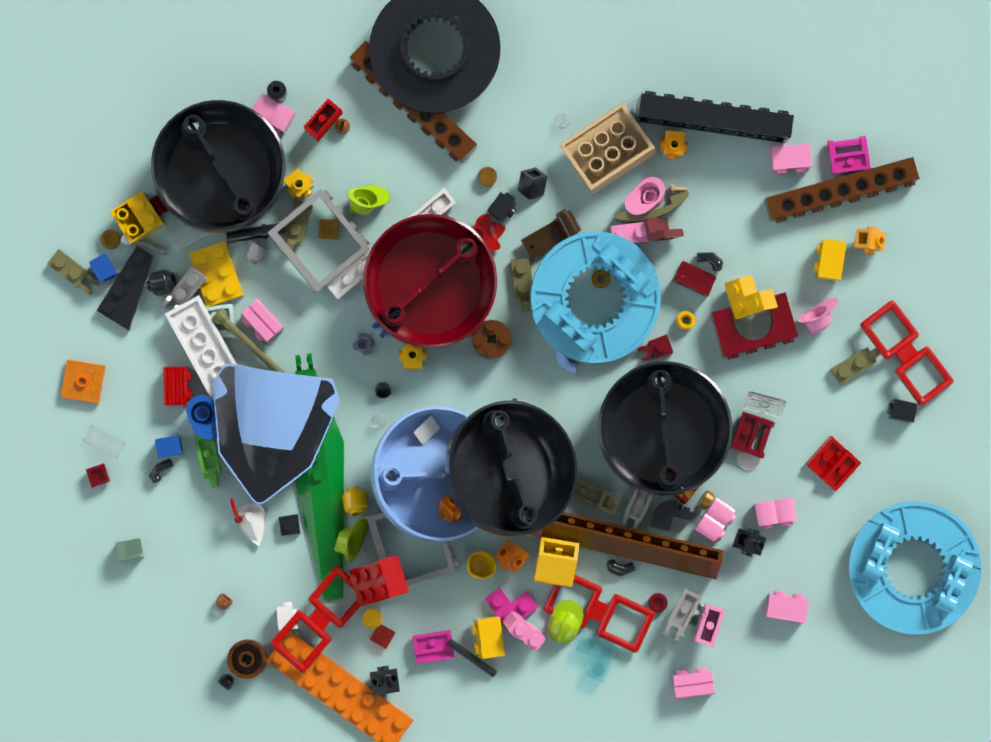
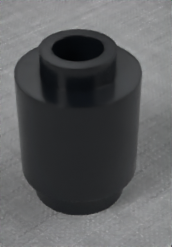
M273 81L268 85L267 93L271 99L278 103L286 99L287 89L281 81ZM280 88L279 93L273 92L275 89Z

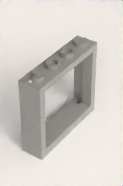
M322 189L317 191L267 232L269 237L314 292H318L370 249L368 247L369 241L363 234L359 236L355 231L357 229L356 225L352 220H346L343 216L345 214L344 210L339 205L335 206L331 201L333 199L331 194L327 190L323 191ZM318 198H321L361 248L318 283L277 232Z
M383 513L367 517L379 560L388 558L376 522L386 518ZM451 541L441 542L448 567L406 580L407 586L456 571L455 567L458 566L456 556H451L449 548H453Z

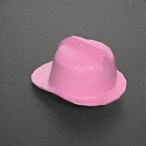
M657 177L644 179L626 197L624 203L626 210L633 215H641L659 207L665 193L664 183Z
M835 297L823 300L808 312L800 315L797 321L804 323L809 333L815 335L829 326L831 311L837 306L839 300Z

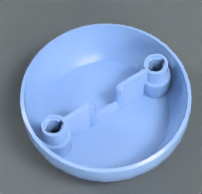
M435 406L412 411L395 421L383 434L375 448L371 463V485L377 504L386 518L395 527L411 537L431 542H445L462 538L478 529L466 517L451 525L447 520L442 519L438 513L441 498L449 495L444 473L446 449L456 428L469 416L462 411ZM432 415L440 429L422 445L413 432Z

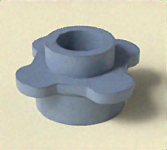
M360 333L357 341L353 343V349L361 351L363 355H368L370 348L375 345V340L366 337L365 333Z

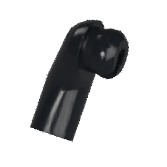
M697 253V262H709L714 271L722 270L723 261L715 253Z
M168 458L153 467L149 473V479L151 478L152 483L155 484L161 481L160 473L173 467L172 460Z
M611 559L606 563L607 570L619 577L636 570L632 562L622 566L616 563L614 559Z

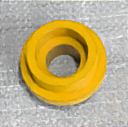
M683 311L678 314L676 324L682 330H690L695 325V317L691 312ZM684 317L689 319L688 324H683L682 319Z

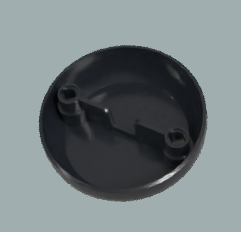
M210 100L196 103L174 115L160 131L151 157L152 181L155 191L166 209L183 224L209 233L238 231L260 220L275 204L282 190L286 173L284 150L271 124L255 110L243 104L226 100ZM193 123L199 125L198 130L195 128ZM243 204H247L249 206L248 211L246 210Z
M671 361L647 363L627 372L607 393L598 417V440L607 464L629 486L639 491L659 496L682 494L707 482L723 464L732 439L731 412L721 390L701 371L691 366ZM661 377H663V378L665 379V382H666V383L663 385V387H662V378H661ZM671 473H673V474H674V477H675V479L672 481V483H671Z
M515 400L499 401L485 405L472 412L454 431L445 453V480L454 504L471 523L484 531L496 535L523 536L549 526L566 510L577 483V459L566 431L546 411L526 402Z

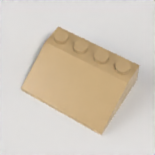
M621 103L559 144L592 196L656 154L654 145L624 103Z

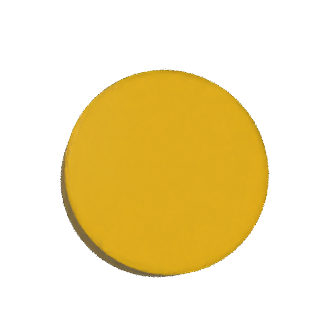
M376 609L367 610L362 617L363 624L369 629L379 627L383 620L382 614Z

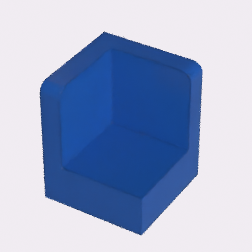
M105 253L89 261L96 277L102 284L119 275Z
M180 435L155 439L159 458L183 454Z

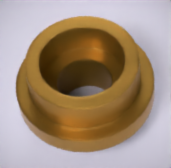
M601 269L596 270L592 275V283L597 288H605L611 281L610 274ZM598 276H603L605 281L599 282L597 280Z

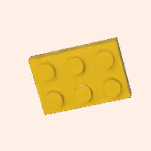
M226 241L189 253L192 265L208 278L200 288L206 307L215 306L244 296Z

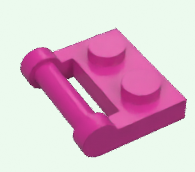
M866 136L843 141H827L832 175L871 169ZM861 147V151L836 154L835 149Z

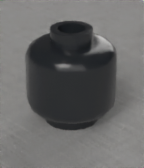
M167 269L151 273L149 281H147L148 290L156 296L172 293L173 288L177 285L174 273Z

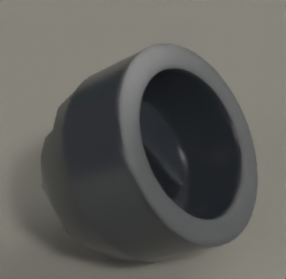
M379 382L376 385V396L379 398L390 396L391 389L387 382Z
M223 674L217 682L229 691L234 684V678L230 674Z

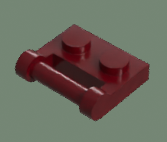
M743 411L731 449L764 459L765 446L775 422ZM762 424L764 428L757 449H751L758 426Z

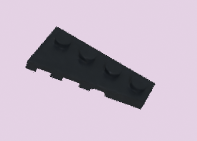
M136 246L96 311L130 331L154 256Z

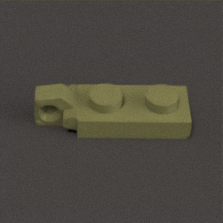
M295 200L291 213L295 209H297L301 204H303V202ZM313 205L307 207L287 224L284 241L287 242V245L293 252L295 246H300L301 242H303Z
M530 258L511 260L514 296L516 303L521 302L522 312L530 311L529 301L532 285Z
M867 347L830 370L839 385H842L873 366L877 362L875 357L880 355V352L876 348L870 351Z

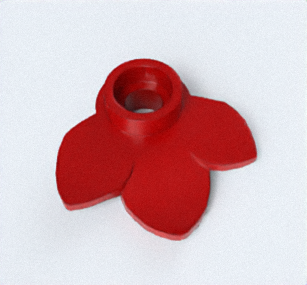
M490 213L479 216L472 229L475 232L481 233V238L487 244L490 251L499 250L501 246L497 239L504 233L505 226L500 223L491 222Z

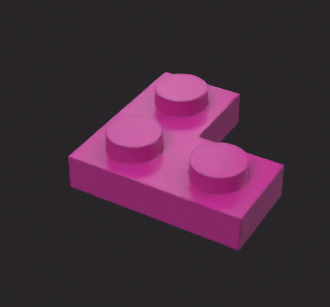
M498 588L485 598V601L496 616L500 617L502 624L510 612H516L524 618L538 608L527 592L512 603L501 588Z

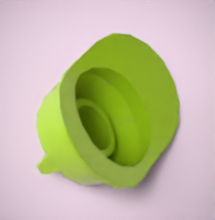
M366 185L352 188L348 191L350 199L349 210L351 213L368 215L375 207L383 206L390 200L389 192L378 185Z
M360 518L353 527L341 530L338 535L334 549L344 554L347 561L352 562L356 559L360 547L366 538L369 529L367 518Z
M563 600L554 608L547 630L549 636L555 642L561 644L570 643L577 636L584 616L583 609L577 602Z

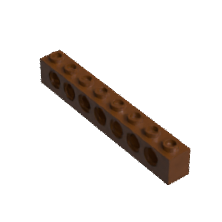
M364 41L350 56V61L352 62L350 65L357 72L361 70L366 74L364 78L373 85L375 83L380 87L378 91L387 98L389 96L393 99L380 85L373 69L365 67V64L371 60L369 44ZM393 99L392 104L401 111L403 109L408 113L406 117L413 123H419L422 126L420 130L427 136L432 135L436 139L434 143L441 149L445 147L450 152L448 154L449 157L455 162L459 160L463 163L477 148V143L444 113H430L432 115L431 119L424 121L421 119V115L424 112L410 109ZM443 125L446 128L445 132L442 134L436 133V126ZM457 138L460 143L458 146L452 147L449 144V140Z
M914 157L766 197L764 202L770 222L775 221L777 224L787 221L786 217L794 216V218L805 216V212L811 210L812 213L823 211V207L829 205L831 208L839 207L842 205L841 202L849 200V203L860 201L862 196L867 195L868 198L878 196L880 191L885 190L886 193L896 191L898 186L904 185V188L916 185L915 182L920 178ZM893 172H899L902 175V179L900 181L895 180ZM879 176L883 179L882 186L875 184V177ZM856 182H863L865 190H858ZM838 187H844L847 190V194L845 196L839 195ZM820 192L828 194L827 201H822L819 198ZM801 197L809 198L810 205H802ZM789 202L792 206L791 211H785L782 208V203Z

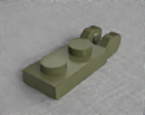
M60 249L57 250L47 263L77 288L80 287L89 295L93 292L90 288L84 286L82 282L88 278L94 285L98 286L100 284L86 269Z

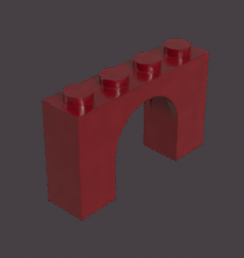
M786 292L775 295L778 307L768 310L771 318L770 330L765 337L758 340L747 339L737 331L730 307L710 314L722 358L727 357L728 360L738 358L739 353L746 352V355L758 352L757 348L764 347L765 350L775 348V344L783 342V345L795 342L794 338H797L798 334Z

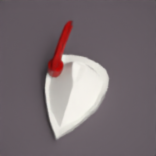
M230 498L235 516L234 521L253 543L260 546L266 526V512L260 504L251 503L236 509L233 498Z

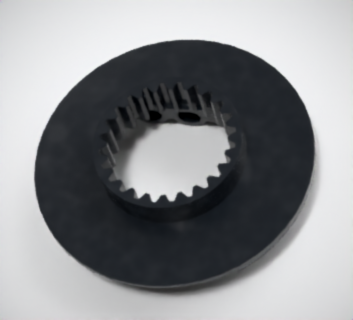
M390 0L381 10L373 25L369 44L372 68L380 85L400 104L424 113L450 112L462 108L478 98L494 78L501 52L500 36L496 23L490 12L479 0ZM434 18L438 22L442 18L443 23L450 21V26L456 25L455 30L460 31L459 36L462 38L463 44L461 59L458 60V66L453 65V71L447 69L445 75L440 72L439 76H436L432 72L429 76L427 71L421 73L419 67L415 69L414 62L410 63L411 58L408 56L406 41H409V36L420 24H424L425 19L431 22V19Z

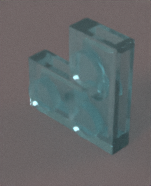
M583 631L576 650L593 657L585 675L604 683L619 647Z

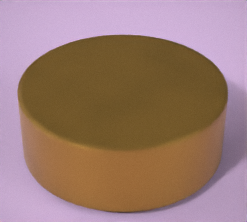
M483 167L478 173V180L483 186H492L497 180V173L491 167Z
M106 230L102 233L101 243L105 248L115 249L119 246L121 238L116 231Z
M706 490L698 502V507L703 510L710 505L714 493Z

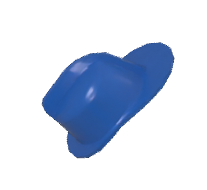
M206 395L193 397L188 402L186 408L187 417L193 430L202 439L212 440L217 438L214 401Z

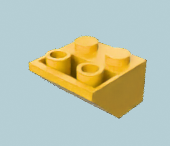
M143 191L110 211L130 244L144 239L166 226Z
M541 537L537 551L534 582L572 588L578 560L579 543Z

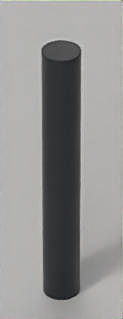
M450 638L446 645L491 677L496 675L497 671L453 639Z

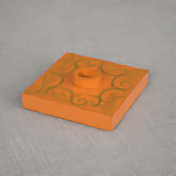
M67 359L61 398L100 404L106 366Z

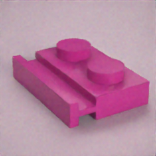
M451 630L412 636L416 664L455 658L454 650L446 645L448 640L452 639Z

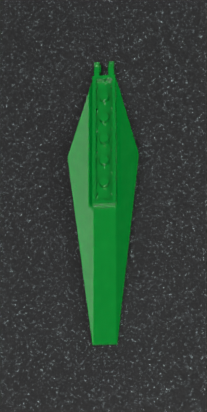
M312 353L307 354L309 369L302 370L300 355H295L297 368L295 374L318 377L313 367ZM334 416L312 467L294 480L320 583L335 566L343 569V554L335 551L334 547L339 533L344 529V506L342 501V495L344 494V440ZM338 575L322 593L324 600L343 598V580Z

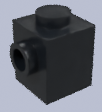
M500 192L488 208L487 213H490L491 216L503 224L507 217L511 219L517 211L515 208L516 202H514L515 198L507 192L505 194Z

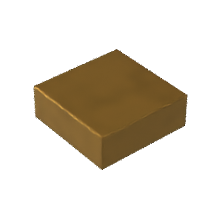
M320 219L319 239L338 240L339 220Z

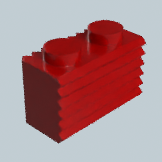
M326 99L324 105H321L319 110L314 113V116H311L309 122H306L304 129L319 142L343 112L330 99Z
M163 367L164 406H187L190 399H192V390L188 388V382H192V372L188 371V367Z

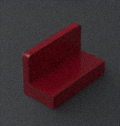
M666 217L644 219L648 242L668 241L684 236L683 229H669Z
M682 261L673 282L707 298L712 290L716 276Z

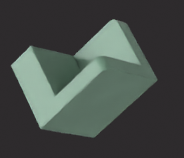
M140 538L115 543L119 562L144 557Z

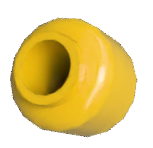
M357 486L348 488L347 492L342 495L344 510L351 516L363 515L369 507L366 491L358 489Z

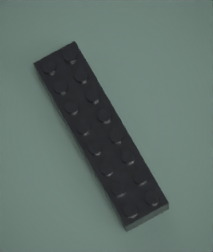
M653 91L641 93L637 99L635 120L640 123L786 143L791 138L794 115H790L788 111L778 110L776 113L770 112L769 108L751 109L749 105L735 107L729 102L714 104L712 100L702 99V102L694 101L693 97L687 96L679 99L675 98L673 94L659 96Z

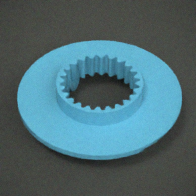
M590 231L575 234L564 239L545 255L533 277L530 303L532 315L539 332L555 350L577 361L604 363L626 356L640 346L648 337L659 314L661 291L656 271L648 257L639 247L626 238L613 233ZM594 267V269L608 271V274L614 275V279L619 280L617 285L622 286L619 292L623 293L624 296L620 297V300L623 302V304L618 305L620 311H615L616 317H610V322L604 321L603 326L598 323L595 326L581 323L571 313V308L566 307L569 301H566L565 298L569 294L565 291L571 288L568 283L574 282L573 276H579V271L586 272V268L593 270Z
M926 502L899 503L875 514L859 531L849 558L850 582L861 607L882 626L905 634L933 633L957 621L972 604L981 580L980 551L969 528L950 511ZM910 538L912 540L919 538V541L926 540V544H933L932 548L938 549L937 555H942L939 561L944 563V566L940 568L944 571V574L939 575L942 581L936 582L938 588L933 587L932 593L926 592L925 596L918 595V598L916 596L909 597V595L905 594L902 596V592H895L896 587H890L892 582L886 580L889 576L887 573H884V570L888 568L887 561H889L892 550L897 547L896 543L902 544L903 539L904 541H910Z

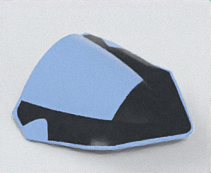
M224 363L212 382L218 453L250 498L257 504H263L312 467L340 399L334 381L330 378L290 374Z

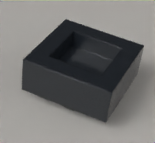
M298 514L279 517L281 536L301 533Z

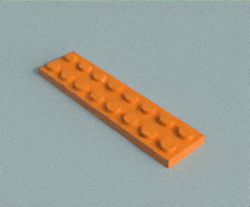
M292 631L280 642L301 663L315 649ZM275 649L267 658L269 664L377 742H398L414 721V719L381 695H373L370 687L323 653L315 659L304 673L298 671Z

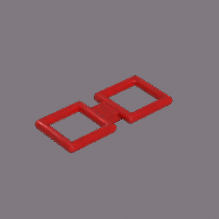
M889 301L860 323L861 329L885 360H889L895 355L901 363L895 369V374L920 406L927 404L953 383V378L928 346L917 351L911 342L918 338L919 333L895 301ZM892 310L909 332V335L887 350L870 328V325ZM927 356L944 381L922 397L904 372Z
M335 566L309 596L308 601L315 607L311 614L307 616L301 610H298L270 642V646L301 673H304L331 642V637L324 631L327 625L332 622L338 628H342L360 608L359 602L356 599L339 619L318 600L337 575L355 591L350 576L339 566ZM299 620L322 639L303 663L280 644Z
M574 575V583L593 591L583 613L584 616L580 628H585L589 619L592 618L601 622L596 631L597 636L633 653H637L653 621L655 612L618 594L612 596L609 605L601 602L598 599L601 595L602 587ZM559 585L553 586L544 606V611L551 615L554 610L553 604L562 587ZM618 603L646 616L634 644L605 631Z

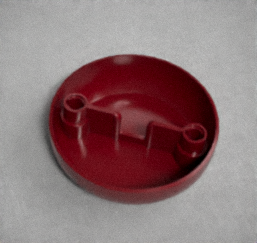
M421 214L395 223L377 239L367 256L364 266L363 290L366 303L373 318L389 335L414 347L441 348L464 340L483 324L491 311L496 297L497 271L492 253L487 244L471 227L449 216ZM463 244H468L463 250H461V246ZM471 248V252L469 254H465ZM395 308L396 310L389 315V311ZM400 312V316L397 319H393Z

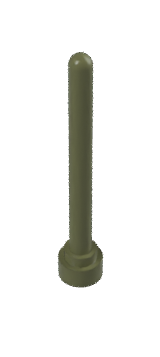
M220 308L211 319L216 324H223L272 371L285 373L228 319L227 312L224 309Z

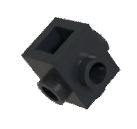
M738 528L733 547L741 549V554L752 557L753 554L761 556L766 537L760 536V531L749 528V531Z
M389 666L377 667V671L370 672L373 695L400 692L397 668L389 669Z

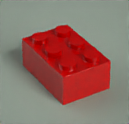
M398 555L349 570L350 580L353 583L356 599L360 607L409 592Z

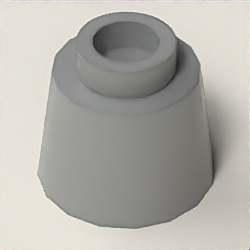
M249 241L245 256H247L246 260L255 265L257 262L261 263L269 249Z

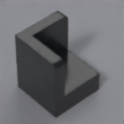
M536 167L521 171L518 192L529 200L542 197L545 192L548 176Z

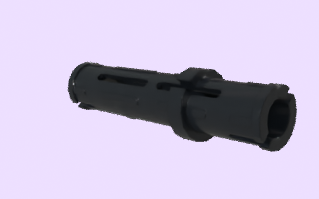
M278 223L262 224L258 227L226 233L227 242L230 244L257 238L268 239L269 235L267 232ZM284 227L277 232L279 235L285 234Z

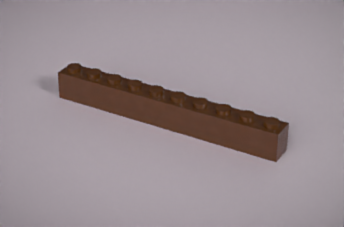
M563 512L549 526L529 534L537 537L579 543V547L712 579H717L723 556V550L566 512Z

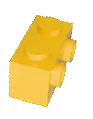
M823 239L821 243H818L816 254H819L818 262H815L813 273H816V278L836 282L841 280L847 242Z
M491 616L473 619L471 631L476 640V643H474L475 655L481 659L505 656L500 617Z

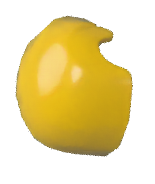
M480 550L473 552L468 557L466 568L473 578L483 580L490 578L495 573L497 562L493 559L492 554Z

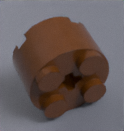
M487 320L473 333V346L481 357L490 360L498 359L509 350L511 335L503 323L497 320ZM488 336H490V337L496 336V338H495L496 343H495V344H494V343L488 344V343H487V342H488V338H487V337H488Z
M253 639L241 640L235 643L229 650L227 656L228 667L233 674L240 678H254L266 668L267 651L259 641ZM245 654L252 657L250 664L247 661H243V658L246 657Z

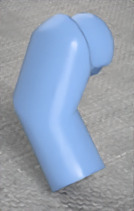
M557 351L558 365L574 374L578 365L569 361L567 356Z

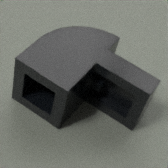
M677 500L664 501L655 508L650 526L670 531L673 516L692 520L694 513L690 512V508L679 505L678 509L675 508Z

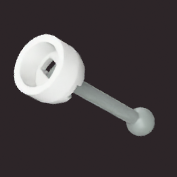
M123 234L121 243L125 245H132L129 243L128 239ZM141 240L136 242L159 251L161 255H165L167 252L164 247L159 248Z

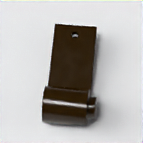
M563 209L556 214L557 218L520 240L532 260L549 251L564 239L582 231L570 210L566 211Z

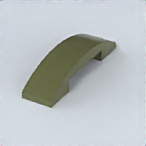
M685 191L670 196L668 199L670 205L645 214L635 216L628 211L616 214L614 216L615 221L640 223L644 222L646 218H661L679 207L688 197L689 193Z
M578 478L572 496L613 516L622 500L621 497Z

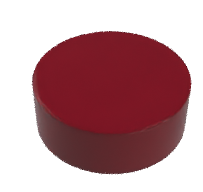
M655 593L650 596L648 605L654 612H662L667 608L668 600L665 595Z

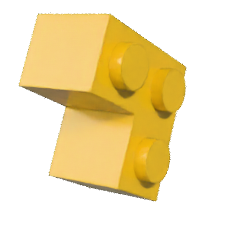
M753 276L742 277L724 283L735 320L747 318L778 307L773 289L757 292Z

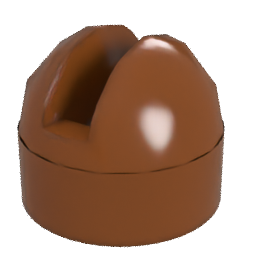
M339 119L335 123V130L339 134H346L350 130V124L346 119ZM343 121L345 123L343 126V130L341 131L339 130V128L341 126V122Z
M220 593L216 599V606L221 610L229 608L233 603L224 593Z

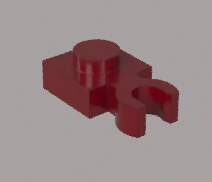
M667 334L650 340V347L641 346L637 349L638 352L641 350L647 352L646 357L641 358V361L648 360L651 355L658 359L673 353Z

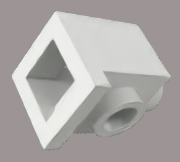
M292 602L280 603L281 607H276L279 631L297 612V609H293ZM296 624L292 629H298L299 624Z

